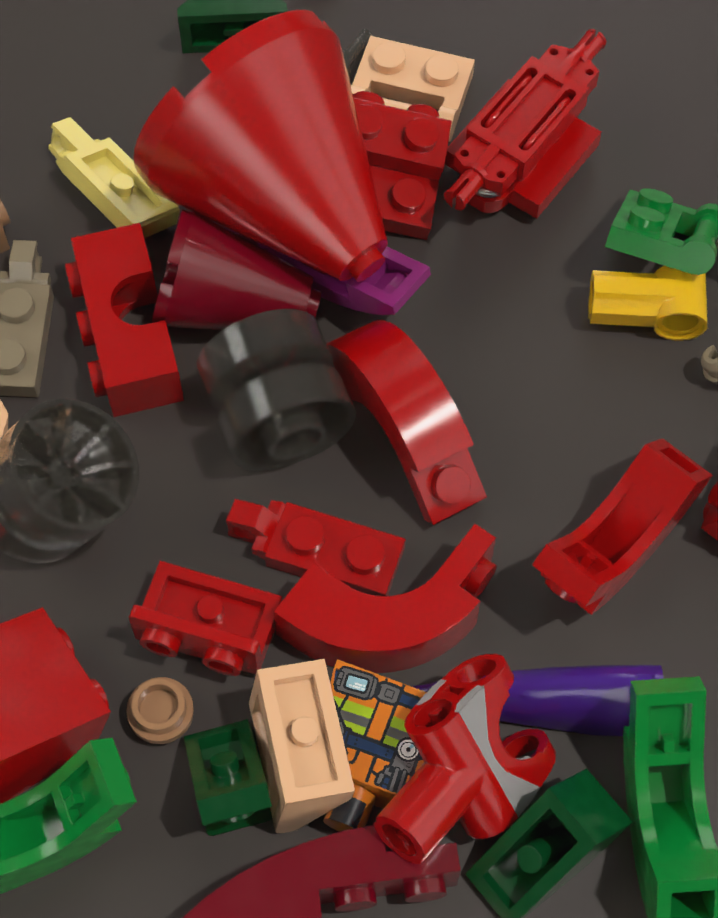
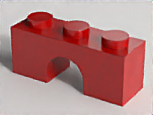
M136 223L71 238L76 261L65 263V268L73 298L81 296L85 298L87 310L76 312L84 347L95 345L99 360L87 362L95 397L108 396L113 417L184 401L166 321L133 325L122 320L130 311L141 306L156 303L158 297L141 224Z

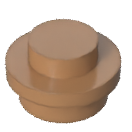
M166 677L152 678L141 683L132 692L127 703V718L132 730L139 738L153 744H166L180 738L190 727L194 716V705L189 691L180 682Z

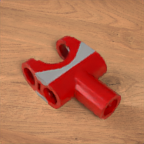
M484 654L462 662L433 685L411 709L405 719L404 727L424 763L378 814L374 823L377 834L383 842L404 860L414 864H421L458 820L467 835L475 839L493 837L505 831L533 800L554 766L556 751L544 731L525 729L512 734L503 742L500 738L499 720L503 706L510 696L508 691L514 682V674L502 655ZM536 750L530 757L519 758L526 752Z

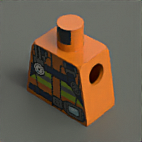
M337 659L330 684L355 792L349 801L326 813L323 821L329 827L341 832L366 827L373 806L384 809L424 763L409 737L404 723L411 709L427 692Z

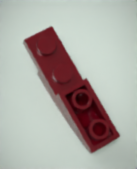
M374 825L337 832L304 842L273 855L243 871L206 896L183 918H322L321 904L334 902L336 911L350 912L376 906V897L404 893L405 901L426 902L440 899L447 895L446 887L457 886L461 869L457 844L455 842L437 845L421 864H414L401 858L395 851L386 852L385 843L377 834Z

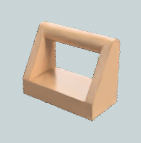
M325 659L258 669L249 700V707L261 765L272 803L270 808L275 832L287 833L305 826L349 801L355 792Z

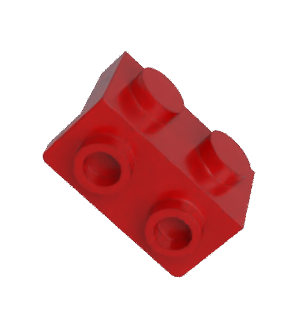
M159 561L142 606L133 605L128 618L135 639L140 640V645L152 653L164 657H176L178 652L201 658L202 663L206 667L224 675L238 676L241 670L256 675L257 670L262 667L275 630L274 610L283 599L278 594Z

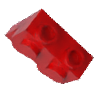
M369 91L357 92L353 94L385 231L427 240L432 226L438 184L444 170L452 121L439 118L438 111L429 105L415 104L404 110L385 105L383 98L376 93Z

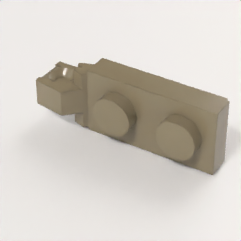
M13 240L9 258V271H0V396L38 397L40 394L54 295L51 289L50 273H41L43 260L38 255L37 241Z

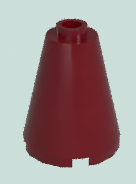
M182 209L167 259L163 281L160 285L152 323L165 320L167 327L298 334L302 323L313 325L322 291L312 288V275L199 213Z

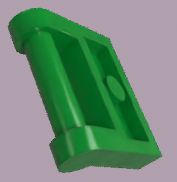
M645 188L637 192L630 189L611 225L605 247L686 273L704 274L713 267L717 257L715 241L718 239V205L708 203L696 210L673 203V198L670 195L659 190ZM675 232L690 236L685 241L673 238Z

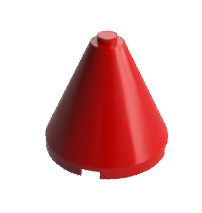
M292 10L265 18L236 33L204 56L201 60L211 73L185 98L174 86L165 94L148 117L138 136L133 155L135 169L155 194L190 211H195L220 225L340 281H346L353 277L357 282L364 281L384 264L386 258L382 253L386 249L388 241L339 37L313 11Z

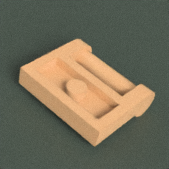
M370 36L351 85L352 93L355 94L360 91L373 92L384 97L385 105L407 110L412 104L429 105L439 110V118L452 121L448 141L450 142L473 77L475 60Z

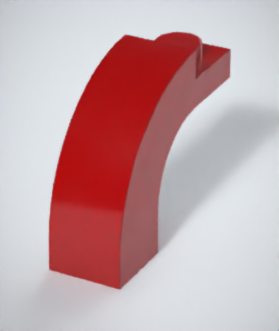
M377 319L325 344L348 399L363 404L377 419L389 438L425 521L434 525L487 498L468 451V448L473 446L474 443L461 414L431 363L404 331L391 322Z
M663 438L645 444L614 489L590 517L573 532L547 543L532 566L541 572L540 575L545 578L546 585L557 596L568 602L577 603L592 615L617 594L656 551L688 511L713 475Z
M474 524L430 580L419 588L394 596H376L355 590L316 563H313L274 610L276 635L314 660L325 659L326 665L331 667L335 666L338 659L373 673H389L425 664L457 645L476 625L480 607V600L476 597L483 592L497 569V565L492 562L496 537L477 524Z

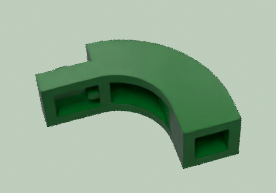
M700 676L630 681L629 726H624L625 789L628 817L633 821L629 826L635 867L648 918H718V847L710 823L704 780L707 690Z
M113 738L88 741L44 782L0 804V894L73 863L103 845L122 830L118 818L132 807L137 800L130 784L128 772L122 764Z

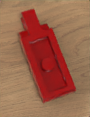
M235 499L226 519L229 530L228 535L253 543L251 548L252 554L265 559L267 567L302 577L310 566L316 563L351 588L376 596H388L406 543L405 538L287 501L285 504L281 501L271 500L267 509L263 505Z

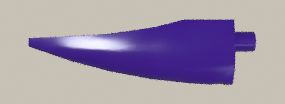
M589 665L513 670L514 682L508 691L510 696L503 706L499 721L588 735L623 736L624 726H629L630 681L663 679L662 666ZM438 681L411 687L428 692Z

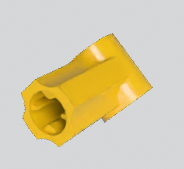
M667 266L657 269L654 274L592 270L588 300V319L590 324L654 327V331L658 336L674 341L697 338L707 330L706 273L695 275Z

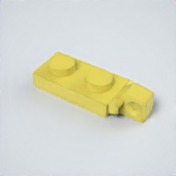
M71 117L52 124L51 144H49L48 149L57 159L56 164L62 173L117 228L140 223L144 238L177 224L180 213L179 205L155 194L136 171L134 161L110 137L104 140H93Z

